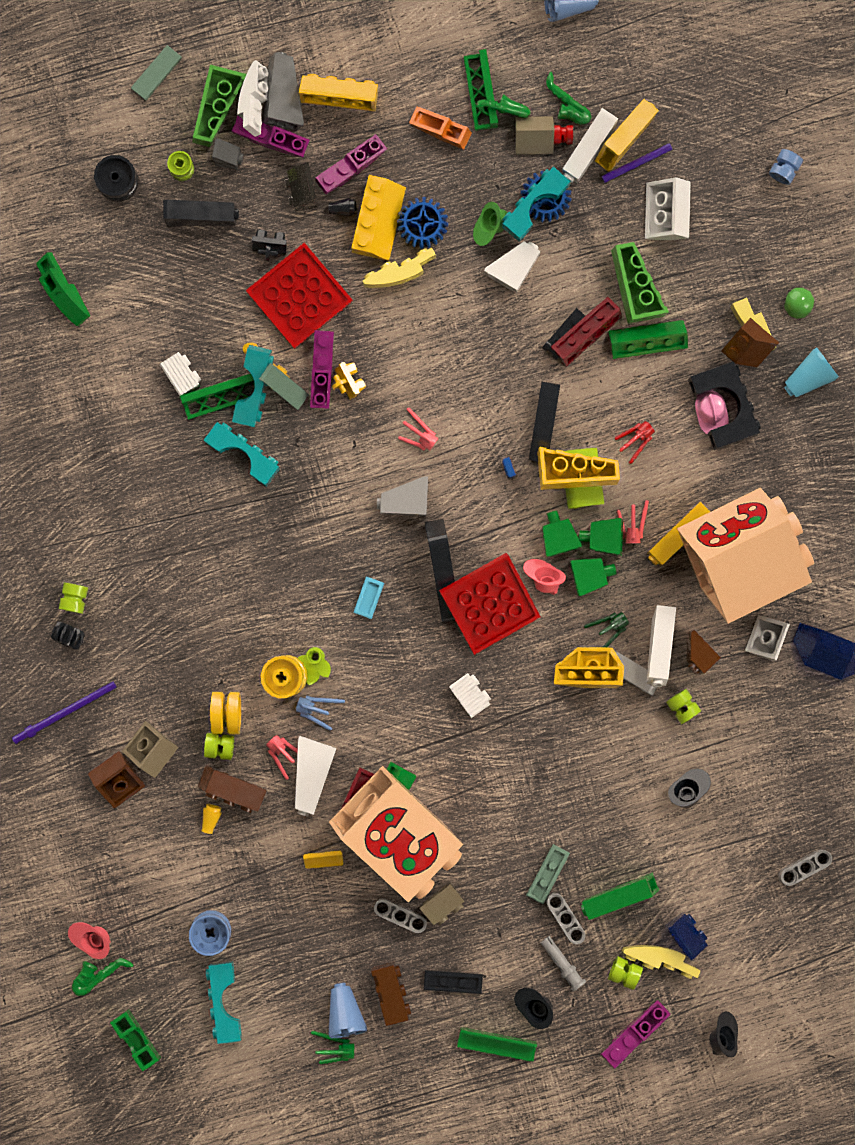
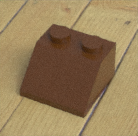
M750 317L721 352L735 364L758 367L779 342Z
M695 630L687 633L688 668L694 674H705L721 657Z
M120 751L88 773L94 787L114 809L146 786Z

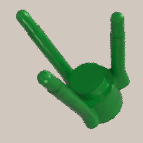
M311 1031L312 1035L342 1043V1045H339L338 1050L315 1051L316 1054L338 1055L336 1058L320 1060L319 1064L354 1059V1043H349L350 1039L329 1038L327 1034Z

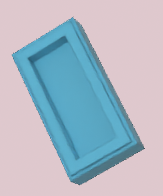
M366 577L353 613L372 619L384 583Z

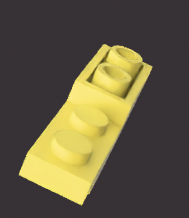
M425 248L419 251L414 259L408 258L404 260L400 267L396 261L392 263L389 261L383 264L378 272L372 271L365 275L363 285L368 288H383L413 280L423 275L421 266L435 259L436 254L432 248L429 250Z
M635 945L623 947L622 952L626 954L625 958L634 962L638 959L643 962V966L651 970L654 967L659 969L663 962L664 967L672 971L677 968L682 971L681 975L690 979L693 976L698 978L700 974L698 968L683 962L686 957L685 954L673 949L654 945Z

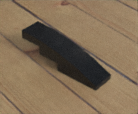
M541 381L529 460L538 462L537 452L539 447L550 450L560 384Z

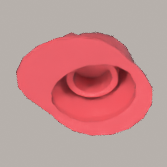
M531 559L524 563V572L534 580L535 587L540 592L555 595L560 584L566 579L562 571L543 560Z
M83 922L73 923L69 927L68 937L76 947L94 959H103L108 955L111 941L108 932L104 928L92 927Z

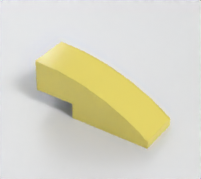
M747 298L731 305V309L741 326L751 317L771 335L762 312L754 315Z

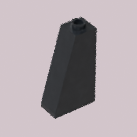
M163 200V219L167 227L236 225V220H239V208H235V204L232 202Z

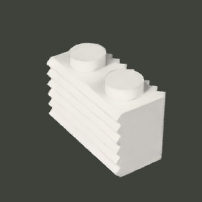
M178 352L160 363V366L179 396L199 388L200 384L198 382L201 379L196 371L191 372L188 366L191 363L186 355L181 356Z
M467 673L449 686V688L472 718L490 705L488 701L491 698L485 690L480 691L477 686L480 683L474 675L470 676Z

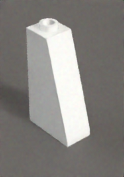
M603 108L562 169V174L571 183L573 181L575 183L579 182L616 127L618 118Z
M657 605L652 618L646 684H651L654 687L666 686L668 681L676 607Z
M302 736L298 737L295 809H298V814L308 817L309 813L314 815L336 748Z

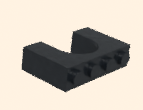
M734 362L693 375L688 379L694 397L714 390H722L729 393L736 401L737 415L734 421L708 432L714 451L757 436L761 429L758 419H755L753 415V404L747 399V388L744 383H741L739 378L741 376L740 369L737 365L735 366Z

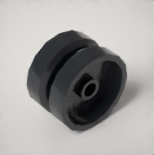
M120 155L104 157L98 162L94 170V180L97 188L106 199L113 202L128 200L135 194L138 188L139 178L133 164L125 157Z

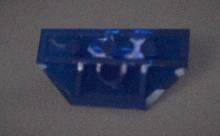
M799 623L793 643L805 666L839 680L855 674L854 642L822 629Z

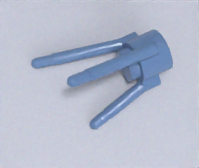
M306 696V698L300 697L296 712L301 713L300 716L308 718L331 731L332 728L309 715L313 711L329 715L328 711L314 707L315 703L312 702L345 703V700Z

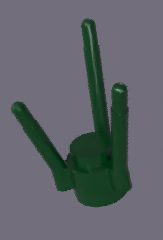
M614 612L607 617L585 624L584 628L611 620L609 621L610 625L598 633L601 636L611 629L618 630L602 646V648H607L622 632L626 631L625 627L629 625L628 619L622 612L618 614Z

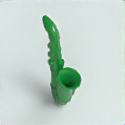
M550 71L546 80V86L552 91L553 95H556L564 103L560 106L558 120L567 119L579 125L588 124L592 118L590 111L553 83V73Z
M504 94L499 103L484 99L477 102L478 108L485 106L498 110L501 113H509L522 118L529 117L531 113L527 106L509 99Z
M119 958L109 963L108 966H105L103 970L101 969L95 975L94 972L98 968L92 963L83 961L81 972L73 980L72 991L77 996H84L90 993L98 983L105 980L120 966L133 967L134 964L126 959Z

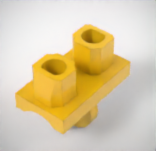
M343 362L335 369L337 375L333 378L336 383L332 385L333 390L339 388L341 394L346 392L350 400L355 398L366 387L362 379L353 380L351 375L358 372L354 363L345 364Z

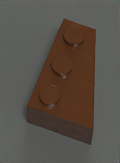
M207 765L197 786L206 792L205 796L215 800L217 797L223 798V803L234 806L236 803L241 805L242 810L249 813L252 810L259 811L267 791L260 786L238 779L225 772L217 771Z
M390 962L372 967L371 973L372 977H374L375 988L386 1026L408 1021V1015H411L409 1003L405 1004L403 996L407 994L404 984L400 985L398 977H402L399 965L395 966V962Z

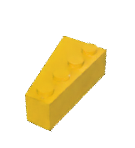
M539 447L538 449L541 490L617 485L620 480L618 460L595 456L589 457L561 450H549L544 447Z

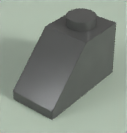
M216 138L212 155L215 166L238 170V166L242 165L244 158L240 147Z

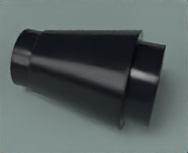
M350 197L329 202V214L352 217L353 214H357L356 199H351Z

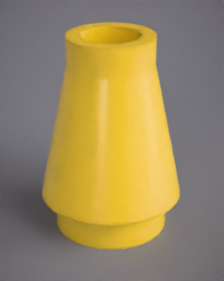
M206 804V808H203L202 832L213 834V830L222 814L221 807Z

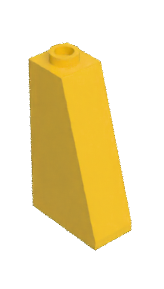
M643 99L604 143L595 162L608 172H611L653 121L659 110L652 103Z
M699 502L648 552L650 555L648 559L655 566L657 564L662 566L683 546L677 528L710 513V511Z

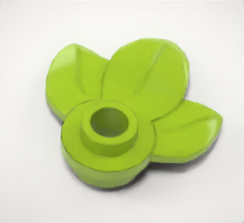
M310 648L306 655L298 657L307 669L308 685L316 683L320 675L329 677L331 667L325 660V654L320 648ZM317 653L319 658L314 661L313 655Z

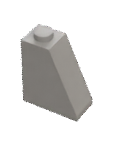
M428 476L381 493V498H377V510H380V514L426 516Z

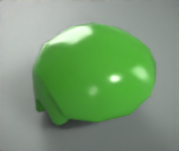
M794 288L787 294L784 308L789 316L796 319L804 318L813 309L814 297L805 288Z

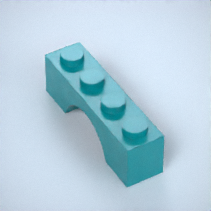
M554 166L550 171L546 169L540 176L542 180L538 184L534 183L527 191L529 193L525 199L523 197L520 198L515 204L517 208L512 213L509 211L502 219L504 221L502 228L518 242L532 229L533 224L529 216L531 206L542 198L557 200L570 186L571 181Z
M249 345L247 348L243 367L252 374L255 381V389L252 395L237 401L232 422L255 427L257 422L261 421L263 411L259 410L261 404L265 403L266 393L263 391L267 385L259 378L269 364H273L274 356H271L272 350Z
M217 422L205 437L204 442L220 454L230 449H238L245 452L251 460L250 475L267 487L280 470L279 466H277L279 462L271 456L266 458L262 455L263 450L256 445L252 447L246 443L248 440L238 433L237 436L231 432L232 428L226 423L219 424Z
M233 961L210 964L208 966L209 969H206V979L211 984V988L208 989L209 1000L213 1001V1008H210L211 1020L215 1019V1027L212 1029L213 1038L217 1039V1044L241 1041L240 1019L229 1015L222 1003L224 990L235 982Z

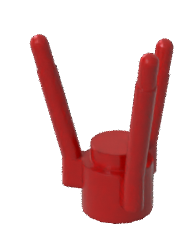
M644 421L642 424L638 423L633 428L614 438L618 440L635 431L636 435L619 449L620 452L628 448L638 438L643 441L630 459V464L634 462L646 444L653 439L651 435L655 431L647 421Z

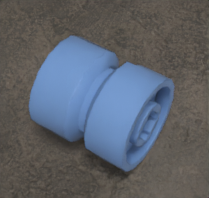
M782 149L777 157L778 163L773 164L769 175L780 183L790 185L796 175L794 171L799 170L803 159L790 150Z

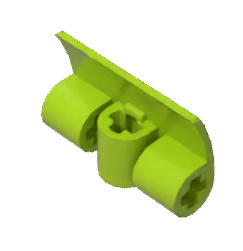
M597 448L564 451L572 454L578 453L584 456L598 457ZM602 486L564 488L568 509L604 505Z

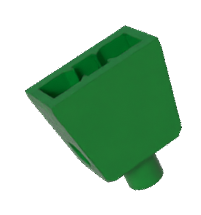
M557 510L547 513L549 524L542 527L546 558L581 548L582 544L570 520L560 521Z
M615 518L591 522L590 531L580 530V542H590V549L592 551L622 556L623 519Z
M602 558L570 561L578 597L607 586L606 577L617 575L615 564L603 566Z

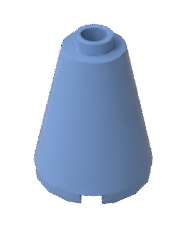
M544 0L545 12L550 14L551 18H548V20L555 22L594 9L598 5V0Z
M346 983L335 984L334 988L331 989L329 1038H342L352 1034L358 1035L367 1032L366 1023L351 987L346 986Z

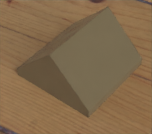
M515 117L516 155H553V117Z

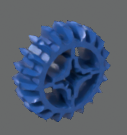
M536 173L533 174L534 180L528 177L527 182L529 184H523L525 190H521L520 194L525 196L523 197L524 199L529 194L527 192L534 183L538 184L542 180ZM565 190L561 195L559 205L556 203V199L553 198L537 200L531 206L529 215L534 213V220L541 216V222H544V217H547L548 222H551V216L558 220V213L563 216L565 214L563 209H569L567 203L571 202V198L567 196L571 195V190ZM543 205H548L550 208L553 207L554 209L541 210L539 208Z
M423 197L422 202L419 203V199L415 198L414 205L411 201H408L410 208L402 207L405 213L399 212V217L403 219L397 220V224L402 225L398 227V231H404L401 234V238L408 236L406 243L408 244L413 241L412 247L414 248L417 243H420V249H423V244L425 243L427 248H431L430 242L437 245L436 238L443 240V236L440 233H447V230L443 227H448V222L444 221L448 219V216L445 214L441 215L445 212V209L440 208L438 210L439 202L434 206L432 205L433 199L426 203V198ZM420 210L418 217L408 219L414 211ZM426 210L433 212L438 221L429 218L426 215ZM422 215H424L425 220L423 231H421V226L418 224L421 223ZM407 225L417 228L419 236L411 233ZM437 227L433 234L425 237V232L428 229Z

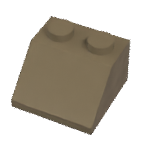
M145 721L122 752L140 769L155 778L179 747Z
M449 882L420 905V910L433 925L436 923L441 925L448 919L447 915L450 912L456 913L463 908L462 903L465 901L451 882Z

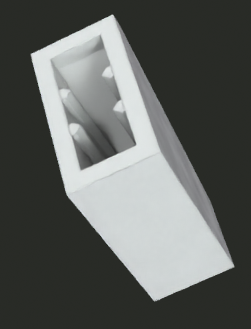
M522 242L487 266L484 270V275L517 293L540 255L539 247L532 242Z

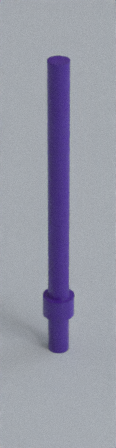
M112 681L39 723L24 728V731L13 736L12 740L17 744L27 737L31 738L37 735L36 732L117 688L116 684Z

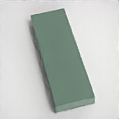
M167 45L133 84L131 89L147 101L181 61L182 57Z
M271 363L259 378L297 410H299L309 396L307 392Z
M552 844L526 896L544 904L570 853Z

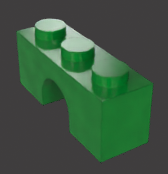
M129 1009L110 1022L120 1039H124L132 1051V1057L142 1072L160 1060L161 1056Z

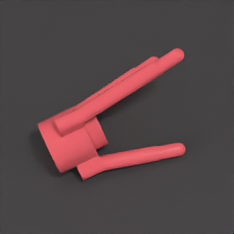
M407 408V411L426 432L422 433L411 424L403 421L406 427L421 437L419 439L421 443L401 436L398 439L419 447L423 451L426 448L430 451L438 440L435 436L436 433L430 430L410 408Z
M648 500L644 504L639 532L638 528H635V505H631V528H627V532L623 522V539H625V543H640V538H643V529L649 504ZM617 510L618 518H622L620 510Z
M276 735L266 746L270 749L268 753L274 759L284 778L288 780L289 777L276 754L280 755L282 753L291 763H294L293 758L285 751V746L296 753L297 748L288 743L284 738L280 739Z

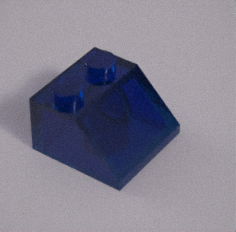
M682 912L664 926L687 958L693 960L708 946L705 942L708 938L702 930L697 931L694 926L696 921L690 913L686 915Z

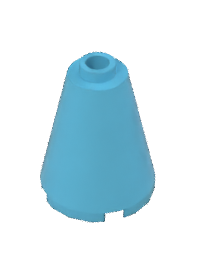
M815 348L785 381L787 386L784 388L790 396L795 395V397H799L835 381L839 376L819 349Z

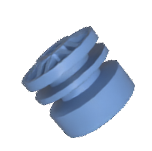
M207 910L200 913L194 919L189 930L191 946L196 952L204 956H213L221 953L226 948L231 936L229 920L224 914L215 910ZM214 928V934L208 935L207 929Z

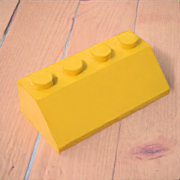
M307 74V76H302L299 96L301 103L376 112L378 84L369 80H365L363 83L356 82L355 79L351 78L337 80V77L334 76L320 78L316 74Z
M372 175L368 176L351 248L352 253L389 261L406 187L389 179Z

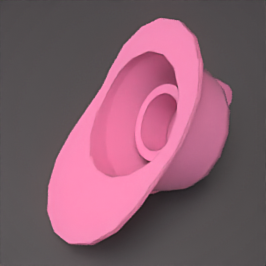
M711 391L697 397L695 409L698 422L706 434L710 430L729 424L725 401L718 392Z

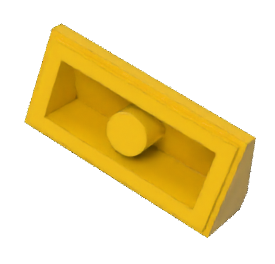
M341 850L303 855L305 868L307 869L342 866L344 864L343 851Z

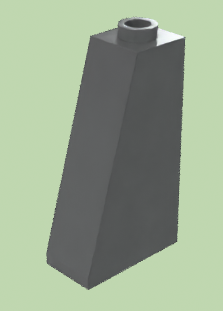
M275 52L269 58L268 94L267 101L263 104L262 123L298 131L303 126L304 121L294 59L284 52Z

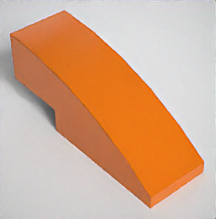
M418 106L409 121V124L463 150L472 134L468 127L452 122L450 118Z

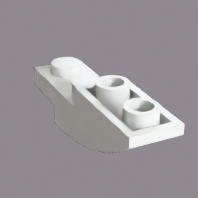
M257 60L253 61L243 82L237 115L243 119V128L253 136L261 134V103L267 101L268 70Z

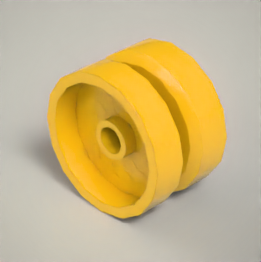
M291 655L277 656L268 660L261 672V683L265 691L276 698H288L300 693L308 679L307 669L303 662Z
M212 692L210 704L212 734H222L225 730V722H227L229 734H240V692H230L227 697V704L223 692Z

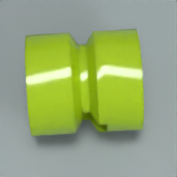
M176 151L169 156L167 165L173 178L178 181L190 179L194 174V165L191 157L184 151Z
M64 582L62 593L65 596L60 599L58 609L83 614L85 603L82 599L86 598L88 587Z
M687 689L682 690L666 701L671 711H676L675 716L680 724L687 722L701 712L697 703L691 701L692 696ZM684 705H686L688 708L685 711L681 708Z
M207 733L204 757L216 758L219 756L220 759L232 760L234 735L224 734L222 737H219L218 734Z
M617 956L610 970L608 980L617 984L622 982L624 987L634 990L641 977L643 967L634 963L629 965L628 960Z

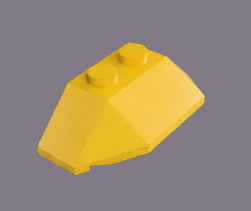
M577 647L555 665L554 684L579 688H617L623 686L624 665L613 648Z

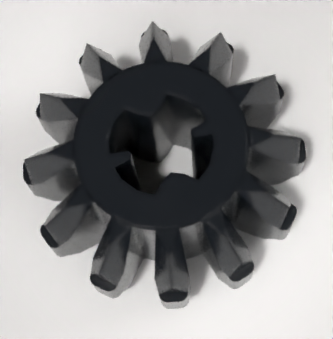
M57 622L51 638L57 643L75 650L80 648L85 637L84 632L80 629L62 622Z

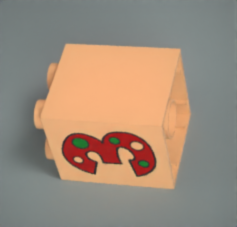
M761 488L677 528L701 590L728 624L812 583L807 567L814 565V559L808 547L804 543L799 545L796 536L803 533L798 518L793 512L788 514L779 496L770 499Z
M384 766L329 821L340 839L407 902L414 896L418 899L425 897L434 886V881L431 878L441 868L446 871L451 869L462 855L459 851L463 845L461 841Z

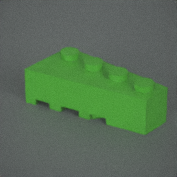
M210 65L192 143L207 147L212 146L242 88L247 74Z

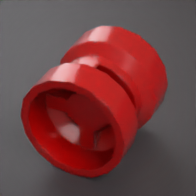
M554 125V144H573V125H567L566 127Z

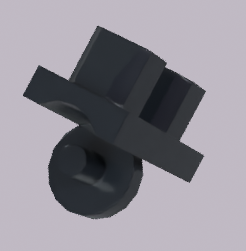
M257 230L256 235L252 237V251H258L259 255H265V261H270V256L286 255L287 240H285V233L276 232L274 238H267V231Z

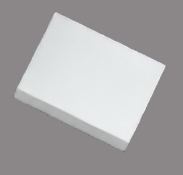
M758 615L745 651L770 661H776L790 624Z

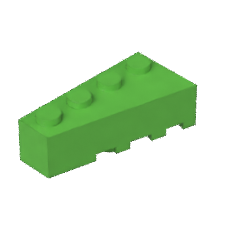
M635 243L615 245L611 253L627 323L630 324L667 315L669 311L664 306L661 300L662 297L659 291L656 290L652 282L653 279L646 270L645 263Z

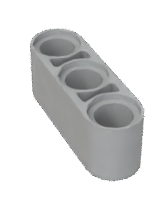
M616 652L624 665L623 679L653 696L657 687L646 684L648 670Z
M816 850L782 868L778 873V879L782 884L792 886L828 867L832 862V856L826 850ZM824 853L826 855V861L820 864L818 862V856L819 854ZM804 862H807L810 866L806 873H803L800 869ZM790 871L793 875L792 880L785 882L783 876L786 872Z
M559 893L549 894L546 899L547 906L570 942L573 944L582 943L585 940V932L564 898ZM559 897L561 900L560 905L557 907L551 906V898ZM564 913L570 914V922L562 923L560 920L561 915ZM580 930L581 937L578 940L572 939V931Z
M385 898L377 900L374 905V912L379 917L415 933H421L426 929L427 921L419 913ZM384 902L388 905L387 912L381 913L378 911L377 906L379 903ZM399 910L404 911L406 914V918L402 921L395 918V913ZM417 918L424 922L423 927L420 929L415 928L412 924Z

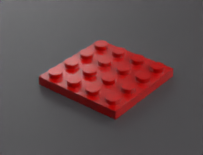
M305 242L246 290L294 349L311 337L315 330L322 328L353 302L352 298Z
M507 553L439 590L474 655L541 617Z

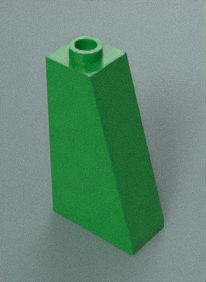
M653 872L586 898L582 901L583 905H581L584 916L591 920L653 897L659 891Z

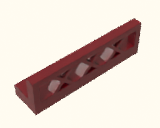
M606 297L553 344L551 348L561 358L562 364L567 367L622 318L621 309L609 297Z

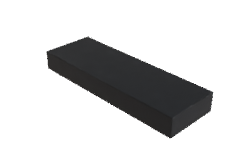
M425 970L424 990L482 994L483 974Z

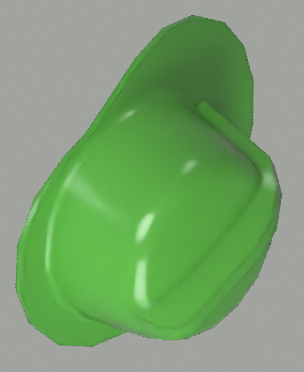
M488 202L484 206L475 224L473 237L476 244L480 246L487 245L495 234L501 233L504 230L502 228L504 223L502 219L508 212L500 209L495 202Z

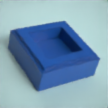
M510 457L503 459L502 464L507 478H514L516 474Z

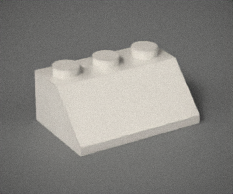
M670 178L648 182L646 185L645 239L679 240L689 238L690 181Z

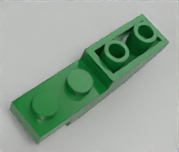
M47 252L36 263L42 275L39 281L59 310L74 325L80 326L91 315L75 285L68 284L53 253Z

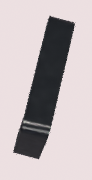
M444 519L426 521L424 523L442 623L455 621L439 591L455 582Z

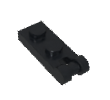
M576 308L543 345L542 349L549 351L553 355L552 357L557 360L559 356L552 350L551 346L586 315Z

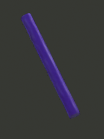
M668 143L601 176L603 182L606 183L671 151L672 146Z

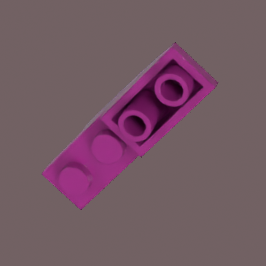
M239 115L232 129V133L249 139L252 143L301 158L304 157L310 141L297 134L264 123L261 125V134L253 136L243 128V119Z
M375 134L347 153L345 158L315 177V182L327 195L362 172L379 158L387 148Z
M315 330L310 408L329 409L334 331Z
M656 1000L620 1032L600 1055L615 1069L671 1014Z

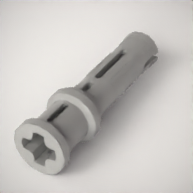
M550 936L540 942L562 972L561 977L565 978L572 987V992L586 983V980L580 977L576 967L567 961Z

